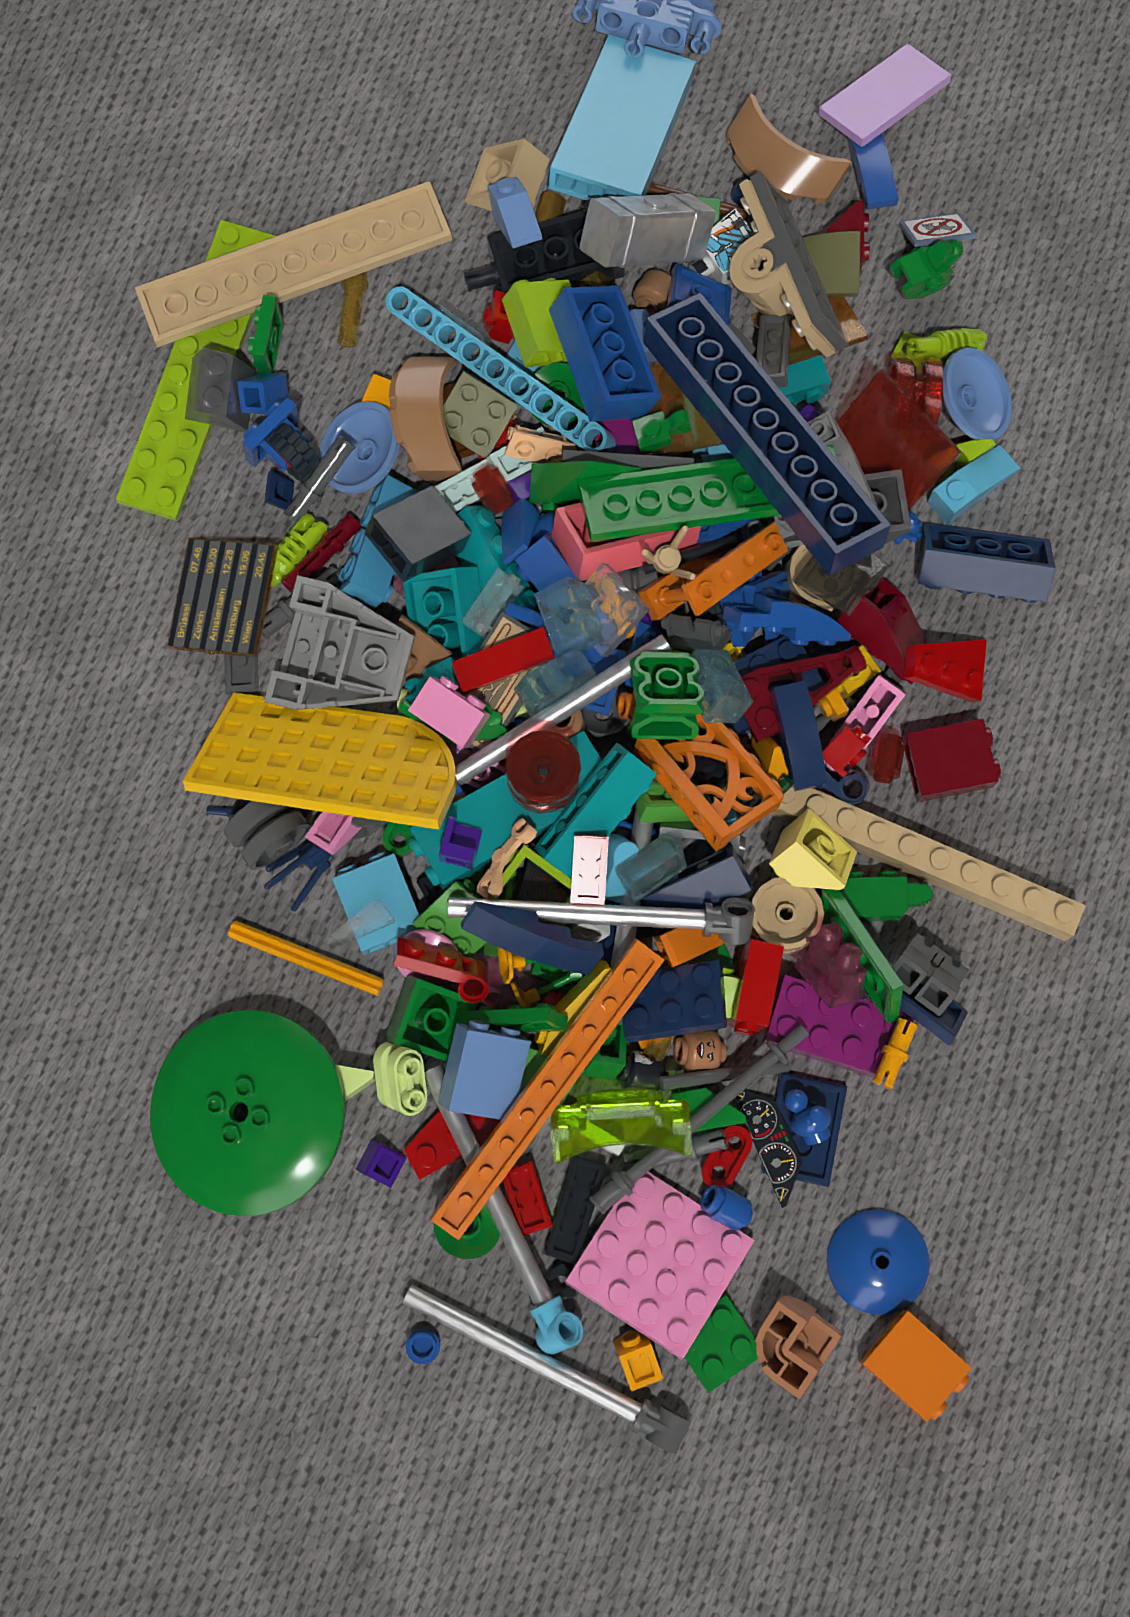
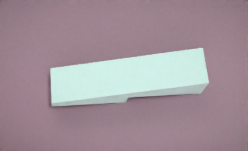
M543 427L536 429L537 436H541L542 432H545ZM505 446L490 454L485 460L434 488L440 496L446 499L454 513L458 514L466 506H472L506 486L508 481L530 472L532 464L541 463L504 456L507 448Z

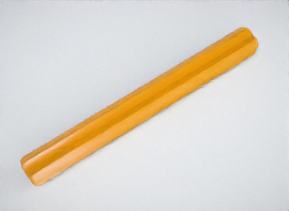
M233 921L229 928L228 936L231 939L375 996L380 994L384 986V980L378 976L239 921Z

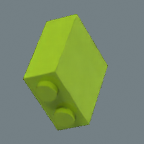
M553 278L537 282L520 280L512 284L509 291L503 297L502 302L525 367L545 366L556 362L568 364L549 309L564 288H572L569 280H555Z

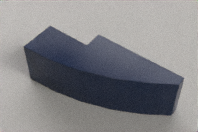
M806 680L774 687L770 697L779 725V739L790 778L794 783V792L827 784L818 727Z

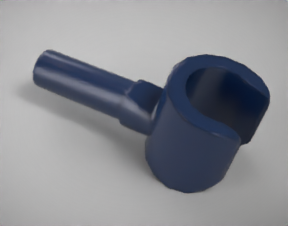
M241 802L235 808L207 806L206 813L233 817L248 803Z

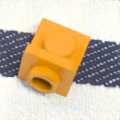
M631 1330L622 1334L620 1338L613 1340L631 1392L663 1380L648 1337L639 1331Z

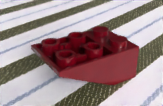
M880 575L854 597L836 622L851 634V638L857 639L863 644L870 655L878 660H882L899 679L907 681L912 685L913 681L904 678L907 646L928 643L906 596Z

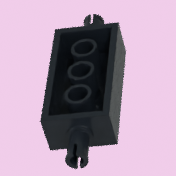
M582 211L538 222L542 239L516 248L511 247L502 232L487 236L490 266L468 272L465 271L463 274L468 292L495 284L496 287H499V291L507 293L512 284L520 280L537 282L553 278L555 280H569L572 288L589 287L624 277L625 268L618 266L604 267L581 251L580 242L586 218L583 216Z

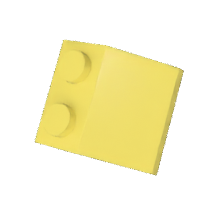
M808 808L782 830L769 865L779 877L786 879L792 886L841 890L846 886L857 851L814 811Z

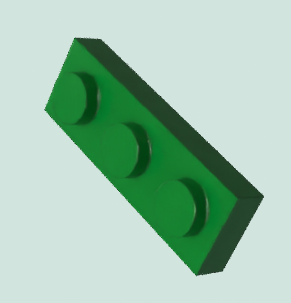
M539 1003L536 1004L535 1008L508 1005L507 1009L501 1010L491 1006H481L478 1011H465L463 1021L465 1025H469V1020L481 1021L489 1024V1029L500 1031L501 1026H509L521 1030V1033L567 1031L568 1017L557 1012L556 1007L553 1005Z

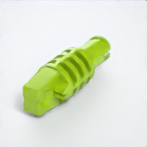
M968 328L936 331L929 337L910 338L907 354L912 359L932 356L937 360L949 359L953 353L964 348H976L983 351L987 334L981 329Z

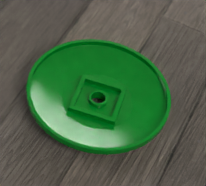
M241 1010L224 1013L210 1018L189 1031L175 1045L165 1059L155 1081L151 1097L150 1127L154 1147L160 1163L173 1183L185 1195L203 1207L234 1216H256L283 1209L304 1197L319 1183L332 1165L341 1144L345 1127L344 1089L340 1074L330 1054L322 1043L302 1025L287 1017L266 1011ZM241 1102L248 1107V1116L243 1122H239L234 1116V1109Z

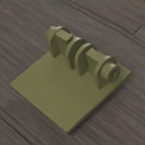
M463 371L443 406L448 436L486 459L492 452L507 424L513 418L519 405Z

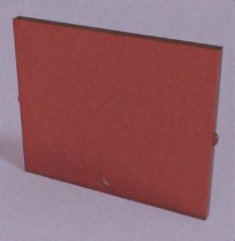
M881 369L837 421L854 450L864 475L902 469L908 512L929 489L934 487V483L962 453L884 369Z

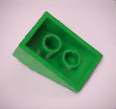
M594 461L532 464L529 503L542 504L543 511L556 512V508L581 503L577 489L578 479L641 471L642 468Z

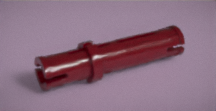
M346 514L330 532H325L321 536L322 540L281 579L284 587L293 594L297 575L311 579L335 554L339 555L344 550L343 546L361 529L360 523L350 514Z

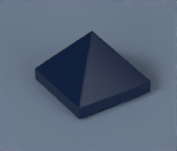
M269 471L264 502L285 511L293 500L295 481Z

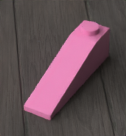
M882 674L878 675L829 744L847 725H850L853 729L858 725L872 738L863 747L865 750L907 692ZM824 760L825 767L842 779L843 777ZM848 763L845 767L851 770L853 766ZM825 788L820 791L830 796L833 794V792H829Z

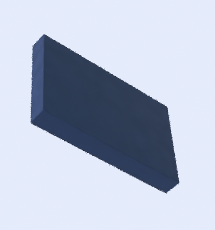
M780 1073L775 1102L802 1160L796 1181L829 1187L847 1086ZM800 1089L805 1092L808 1097L806 1108L818 1105L830 1110L831 1122L828 1128L831 1136L817 1144L806 1145L803 1137L793 1132L790 1121L795 1113L785 1108L784 1101L786 1094L790 1090ZM763 1166V1168H762V1173H763V1174H767V1173H766V1170H765V1168H764V1166Z

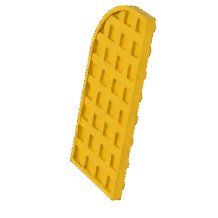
M235 692L230 697L183 779L185 791L438 830L442 825L457 788L456 768L450 749L437 733L418 721L398 715L341 707L294 710L265 703V697Z

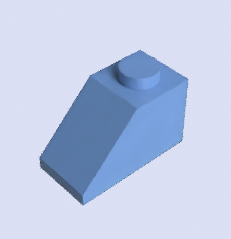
M517 177L503 178L496 184L487 186L494 221L512 248L542 239L527 191Z

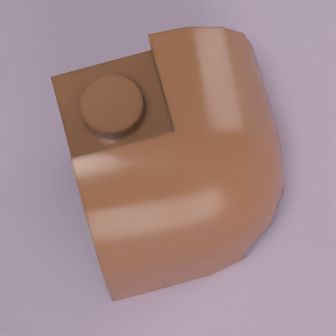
M786 1295L777 1301L759 1329L755 1340L756 1351L763 1372L795 1397L801 1399L844 1332L816 1314L817 1309L796 1297Z

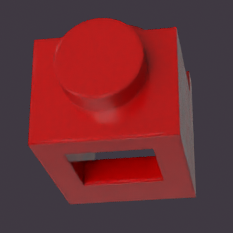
M494 290L492 293V304L486 306L483 313V331L485 338L509 344L514 334L502 302L506 293Z
M847 725L823 751V758L839 775L845 777L850 771L845 766L849 763L854 767L867 754L863 747L872 738L858 725L854 729Z

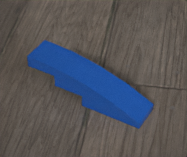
M881 133L863 147L846 136L852 165H855L859 188L862 187L866 210L897 206L899 198L883 134Z

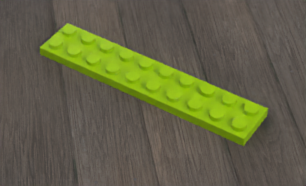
M221 220L205 262L276 236ZM255 312L175 341L116 497L117 503L178 521L213 427L211 424L185 419L192 357L202 348L231 354L238 358Z

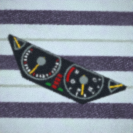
M744 1090L734 1100L739 1111L746 1116L747 1124L745 1125L752 1137L758 1155L783 1208L789 1200L802 1165V1160L776 1102Z

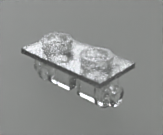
M497 568L461 622L485 639L501 612L505 613L508 603H513L524 588L519 584L520 579L511 573L507 575Z

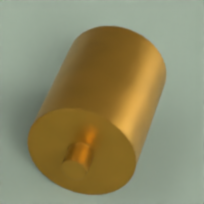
M543 192L535 213L537 222L561 217L566 204L565 198L554 192Z

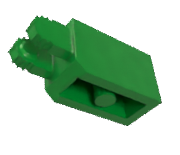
M892 871L877 873V877H864L862 872H851L846 886L840 890L861 922L898 921L909 908L924 907L925 904H928L932 900L931 898L934 893L931 886L924 883L922 885L920 883H907V876L897 877V872Z

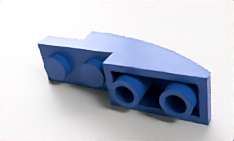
M755 593L753 606L725 605L723 619L735 624V629L740 631L753 632L755 627H763L764 630L778 632L788 637L789 642L796 645H808L809 641H817L819 644L834 646L836 641H850L851 634L832 618L786 597Z

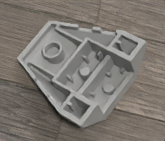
M297 575L289 605L295 611L280 672L272 670L264 702L294 710L399 701L415 637L330 583Z

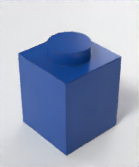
M258 373L237 381L241 413L266 414L275 402L279 401L282 403L288 397L286 374Z

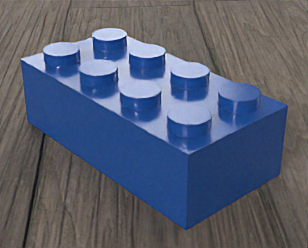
M620 285L564 288L550 307L549 312L589 422L645 417L660 400L661 395Z

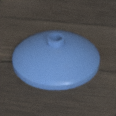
M964 348L953 353L944 366L941 383L942 396L948 414L963 433L975 440H994L999 438L1006 432L1012 416L1011 393L1003 372L989 355L979 349Z
M360 402L346 408L332 421L324 434L319 451V460L321 461L336 441L338 435H341L356 447L329 483L331 487L345 494L365 492L382 481L393 467L400 448V444H397L394 435L390 410L376 402Z

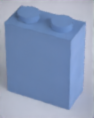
M469 1020V1025L457 1023L438 1103L448 1111L502 1120L518 1098L531 1041L520 1035L521 1030L509 1026H501L500 1031L489 1029V1024L476 1020Z

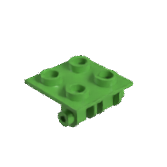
M469 879L459 882L455 881L412 923L419 930H432L445 935L455 944L459 953L470 958L486 943L481 938L461 929L460 923L464 918H448L449 897L477 898L473 893L475 885Z

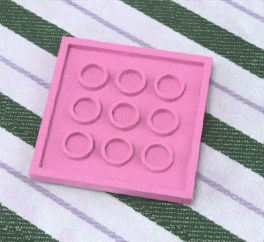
M647 1172L635 1182L632 1189L633 1194L629 1197L625 1195L613 1205L565 1283L682 1360L755 1240L740 1230H732L709 1218L698 1203L650 1172Z

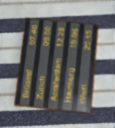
M188 538L166 648L204 652L210 655L225 654L257 657L278 546L276 544L241 542L234 539L228 541Z

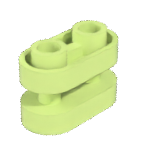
M391 1041L381 1044L373 1057L379 1101L383 1105L407 1116H414L420 1113L427 1102L422 1056L415 1050Z

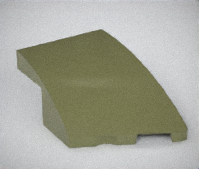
M860 231L833 232L804 237V243L827 296L858 297Z

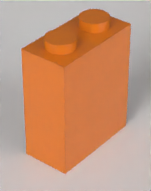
M907 1310L900 1312L859 1361L865 1369L926 1422L930 1418L936 1420L948 1406L945 1400L953 1391L959 1393L970 1380L967 1374L972 1369Z

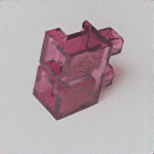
M837 923L822 925L818 935L806 937V942L810 946L805 956L797 958L794 966L808 984L813 986V990L829 1009L856 1003L867 970L860 963L863 952L856 945L851 943L843 944L841 938L844 931Z

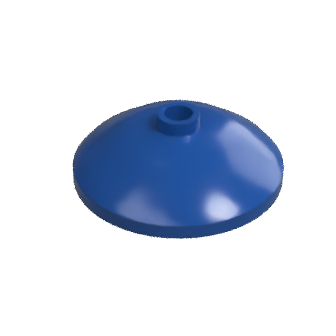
M870 1210L858 1213L842 1223L830 1241L827 1251V1270L830 1281L836 1292L846 1303L862 1312L883 1315L900 1311L916 1300L928 1279L930 1267L929 1253L922 1235L907 1219L893 1212ZM880 1255L887 1259V1266L883 1269L876 1266V1258Z

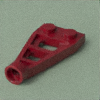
M854 645L839 653L759 668L728 682L727 687L756 744L779 732V725L768 690L771 683L783 680H791L794 683L804 681L801 676L802 673L816 668H823L829 678L828 683L816 691H809L812 706L815 707L853 674L867 668L865 658L858 646ZM842 660L845 661L848 669L842 666Z

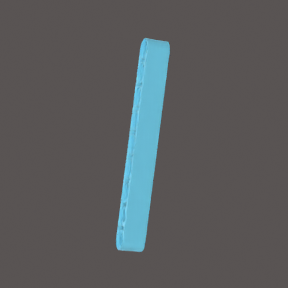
M402 286L395 287L388 292L386 306L392 314L583 450L612 453L614 451L616 440L609 430L596 421L589 422L588 416L425 300ZM408 298L407 307L401 310L402 302ZM432 315L431 323L424 327L425 319ZM456 331L455 340L448 344L449 335ZM480 348L479 357L472 361L471 355L473 351ZM504 365L503 374L495 378L496 369ZM528 382L529 388L527 392L520 396V386ZM553 399L552 409L544 413V404L548 400ZM577 416V426L569 431V420ZM602 434V444L597 448H593L592 441L594 437Z

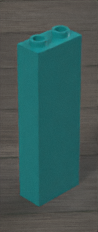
M582 731L451 804L439 830L418 826L410 827L412 838L408 840V843L417 858L423 856L429 867L424 870L432 885L436 886L439 884L444 892L455 881H464L491 866L493 853L512 836L511 832L514 824L522 818L537 831V834L531 842L521 844L517 848L518 850L523 845H528L544 836L596 770L602 759L586 733ZM449 816L456 817L457 824L482 830V837L473 870L440 862L439 851Z

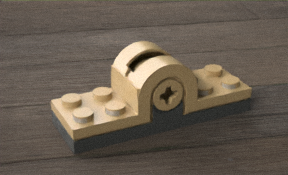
M760 170L750 177V181L746 179L739 184L744 195L740 198V201L746 212L753 216L754 220L750 224L755 235L739 245L730 263V278L735 287L763 315H795L796 318L792 320V324L799 336H805L810 347L813 350L819 349L827 358L836 353L835 349L839 351L849 344L787 201Z

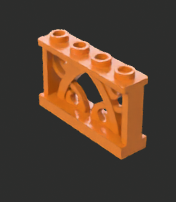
M702 699L704 714H698L696 718L698 725L706 733L705 735H697L696 738L690 739L691 741L676 739L677 742L663 746L659 744V741L662 739H637L633 752L640 761L657 773L655 779L717 852L726 846L730 840L771 812L777 810L784 795L779 783L775 779L769 778L762 770L756 756L748 753L740 744L737 734L722 723L716 709L711 704H706ZM694 755L710 757L726 763V791L707 784L695 786L690 781L695 771ZM682 756H685L688 768L686 770H681L676 762H684ZM740 772L745 776L744 778L740 779ZM752 787L760 797L761 803L754 807L744 806L735 800L736 796L745 801L753 799V796L746 793V788ZM707 793L713 794L720 798L722 802L713 797L714 803L710 804L703 795ZM731 808L744 815L729 826L724 821Z

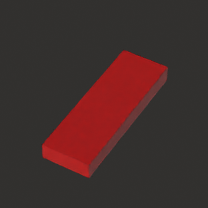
M542 627L451 663L461 692L467 694L557 659L546 628Z

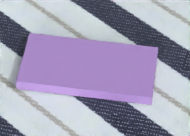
M907 43L820 106L819 116L863 147L948 85L951 81V74Z

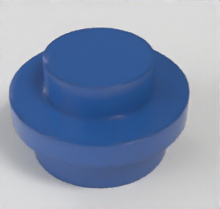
M428 1329L414 1331L406 1341V1353L417 1364L432 1362L440 1352L439 1338L433 1331Z

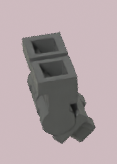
M919 933L914 936L892 966V969L903 983V990L909 995L919 983L922 984L915 999L938 1016L943 1013L957 996L961 988L960 984L969 969L926 940Z

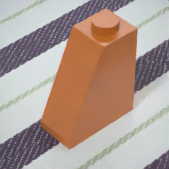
M673 928L653 936L659 953L667 967L680 965L726 943L719 938L718 934L711 933L710 937H703L702 930Z

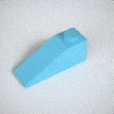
M999 445L961 468L933 489L927 503L947 525H950L1018 472L1020 467Z

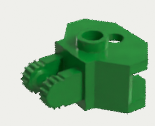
M947 240L936 242L933 246L916 247L908 255L897 259L890 266L891 274L894 278L906 276L908 280L902 286V294L905 299H921L944 289L950 284V275L954 273L951 266L958 258H961L964 252L961 241L951 240L947 242Z

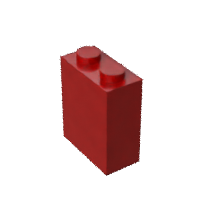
M750 939L741 947L736 975L740 978L732 1019L727 1018V1026L734 1027V1033L753 1036L754 1033L769 1027L784 946Z

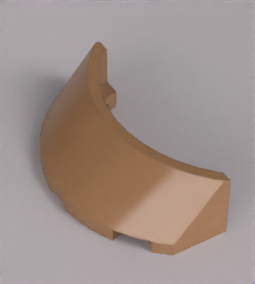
M751 93L726 133L727 143L731 144L735 151L734 160L749 177L761 170L786 199L796 201L797 197L801 196L810 198L815 204L826 203L841 187L852 161L847 158H835L812 152L786 138L767 120L758 104L757 96Z
M410 357L402 362L400 370L394 372L390 383V418L397 444H401L406 449L408 456L407 465L411 472L432 484L462 472L461 465L448 436L443 412V387L448 371L452 365H455L454 357Z

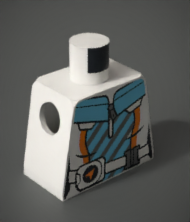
M737 209L732 210L712 227L704 259L696 260L689 265V269L704 276L712 274L716 281L725 285L732 282L729 269L735 251L739 245L755 235Z

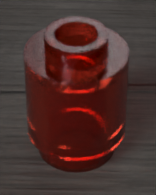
M488 465L473 475L476 481L471 484L472 488L486 510H491L494 516L516 503L512 497L514 492L498 467L492 470Z
M889 733L877 734L876 740L872 742L868 774L873 776L874 781L891 784L893 779L900 778L905 746L902 745V737Z

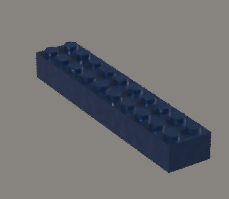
M701 293L647 318L644 345L828 576L839 572L884 547L891 524Z

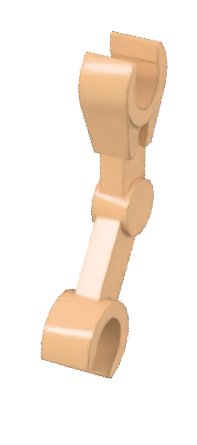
M523 818L514 824L511 832L512 836L493 853L491 867L477 885V893L485 899L488 898L489 893L496 899L499 897L503 889L502 872L510 856L521 844L531 842L537 834V831Z

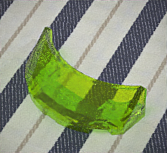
M642 1088L599 1090L577 1096L578 1102L574 1105H558L551 1114V1140L554 1163H561L572 1156L588 1150L614 1145L655 1146L684 1156H692L689 1102L681 1098L666 1100L663 1098V1092Z

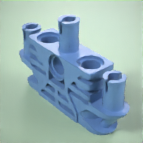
M577 0L578 2L573 10V16L578 22H580L582 14H585L583 23L591 20L594 9L598 10L596 31L627 39L628 41L624 46L625 51L629 56H632L633 50L636 48L635 58L643 55L645 45L682 54L689 35H694L691 41L692 50L698 53L699 47L702 45L700 54H706L711 47L712 39L717 38L722 31L719 19L713 14L714 5L712 0Z

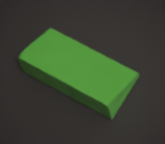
M690 780L695 786L699 785L697 780ZM653 781L650 789L637 799V812L640 823L690 821L658 781Z

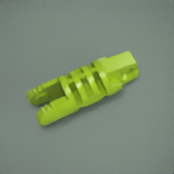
M305 513L288 532L289 537L285 536L282 542L276 546L277 550L270 580L271 587L275 588L281 582V579L294 568V565H297L307 555V551L310 552L321 540V536L328 531L326 524L321 521L315 522L312 515Z

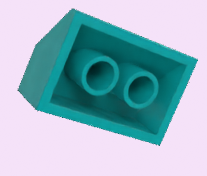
M458 567L421 573L403 582L407 615L410 621L451 651V658L454 661L478 651L487 635L477 567Z

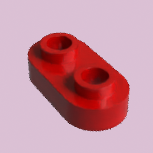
M734 1125L724 1129L726 1137L721 1139L727 1140L728 1149L711 1152L702 1167V1179L708 1187L711 1185H716L717 1187L723 1185L728 1188L735 1180L752 1148V1137L745 1128ZM733 1137L741 1140V1147L738 1150H733L729 1147L728 1142ZM715 1167L723 1168L725 1171L724 1178L720 1180L715 1179L712 1176V1170Z

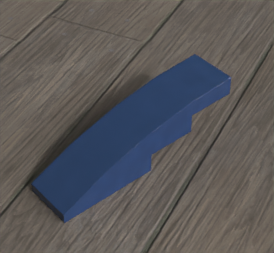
M475 901L460 923L461 929L494 946L558 969L589 975L604 955L602 943L572 938L568 927L540 923L537 913L534 911Z

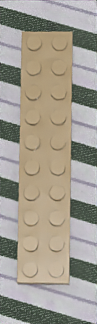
M428 181L135 287L154 341L157 347L255 312L256 306H261L263 295L276 296L277 302L281 303L452 241V235L432 185Z

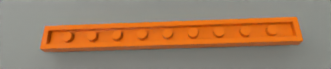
M633 940L430 1216L432 1222L459 1240L664 962L663 958L639 940Z

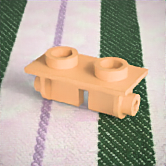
M515 425V427L508 428L507 439L510 441L504 456L537 463L562 462L563 450H574L575 444L571 443V440L566 439L564 435L560 436L542 432L541 436H537V430Z

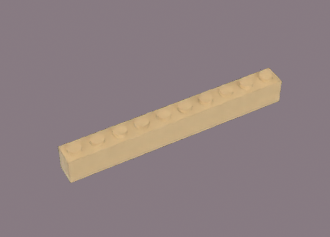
M792 786L784 794L779 808L770 813V815L792 823L810 808L857 852L1063 941L1074 936L1086 907L1082 903L813 788L794 792Z

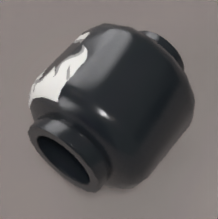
M635 1050L629 1056L626 1055V1066L616 1078L617 1081H620L621 1088L625 1092L651 1099L658 1091H664L660 1089L659 1078L669 1076V1072L665 1071L664 1061L660 1057Z

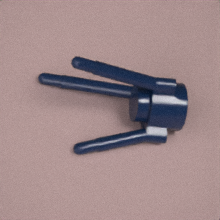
M307 840L298 848L265 868L267 872H271L298 856L295 861L265 883L264 888L267 890L302 864L310 871L314 867L317 868L291 906L293 912L297 911L320 876L331 867L327 860L333 855Z

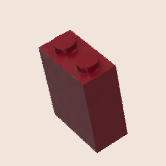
M983 718L906 733L902 739L917 803L993 788L999 782L998 778L1001 777L1000 764L997 758L993 759L990 747L993 746V735L991 729L985 727Z

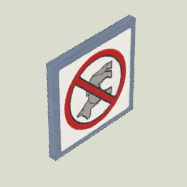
M961 213L900 221V227L914 247L933 246L936 242L942 240L950 242L951 240L961 241L977 238L976 232Z

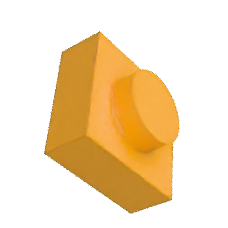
M837 688L818 703L825 718L830 717L833 724L844 720L849 711Z

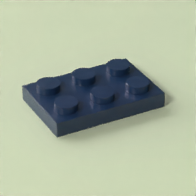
M713 960L657 970L624 1015V1036L628 1043L727 1028L723 964L720 960Z

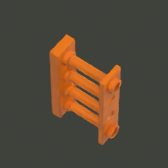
M769 523L744 542H740L736 531H732L727 536L736 535L738 540L737 547L680 564L678 566L679 569L695 574L694 580L679 576L673 577L671 573L663 574L640 590L638 594L651 620L662 619L686 601L689 602L695 616L700 615L788 552L776 523Z

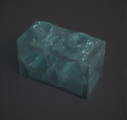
M696 649L691 657L699 664V685L704 691L702 699L704 714H701L704 721L712 723H737L752 705L753 700L728 650Z

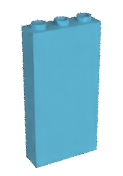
M609 34L550 167L548 189L586 201L592 198H606L608 196H646L690 90L696 61L646 45L643 55L635 58L636 48H634L632 56H629L625 51L624 46L628 40Z

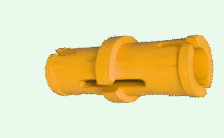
M897 1018L888 1045L883 1046L881 1052L884 1055L872 1079L873 1083L880 1086L885 1073H888L883 1087L893 1090V1085L902 1063H906L908 1060L907 1050L918 1029L916 1024L910 1022L906 1033L902 1034L907 1020Z

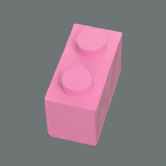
M441 676L440 680L429 677L408 711L462 748H470L491 714L484 710L486 704L471 694L467 698L456 691L459 686L445 676Z

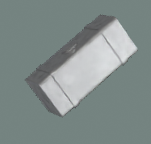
M690 193L592 198L583 206L588 211H582L586 220L580 249L604 267L618 266L625 268L630 265L669 262L688 263L690 261L703 260L716 211Z

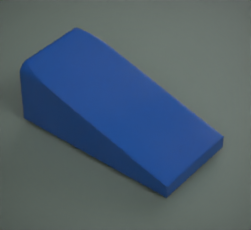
M520 498L502 516L503 563L506 565L510 564L528 548L540 512L525 498Z

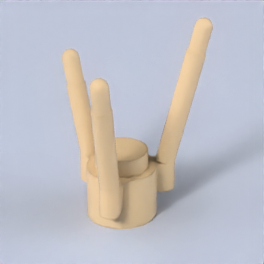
M686 525L683 526L671 544L660 547L654 555L647 549H643L642 555L646 558V562L653 564L654 568L662 574L671 573L673 577L679 576L694 580V573L681 570L678 567L681 562V555L677 548L686 535L688 527Z

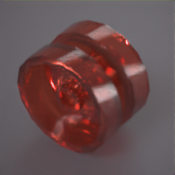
M912 358L893 359L888 386L889 428H908L913 415L918 429L937 428L943 395V367L941 359H922L917 372Z
M548 730L533 731L519 738L510 749L506 762L508 791L514 801L526 811L538 814L557 812L566 807L577 793L581 774L580 756L573 743L563 735ZM540 770H547L548 773L542 775L540 774Z

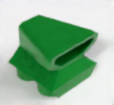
M640 652L630 660L636 701L631 725L633 738H696L699 731L696 715L704 714L702 702L704 691L699 685L698 662L689 653Z

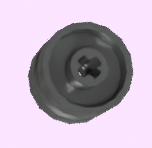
M251 801L227 823L223 830L224 835L233 847H244L241 853L242 858L251 870H259L282 857L307 834L310 824L300 812H290L291 807Z

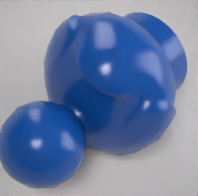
M800 1089L790 1090L786 1094L784 1101L785 1108L795 1113L790 1121L793 1132L802 1136L806 1145L817 1144L831 1136L828 1128L831 1122L830 1110L818 1105L806 1108L808 1097L805 1092Z

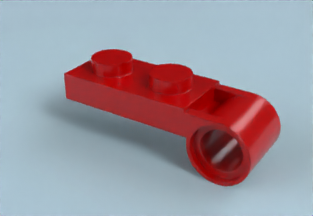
M397 937L393 948V966L457 982L460 997L470 1003L480 1002L488 995V968L484 962L463 956L461 953H457L448 947L439 948L424 944L417 939Z

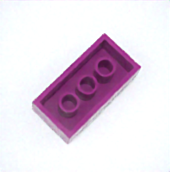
M785 975L779 985L769 1027L766 1029L763 1043L766 1044L770 1039L777 1045L801 1024L809 1033V1036L790 1052L874 1078L884 1055L881 1051L884 1045H888L897 1020L888 1024L873 1002ZM900 1011L899 1018L907 1020L902 1034H905L910 1022L913 1023L914 1019L905 1012ZM885 1073L882 1081H886L888 1073Z

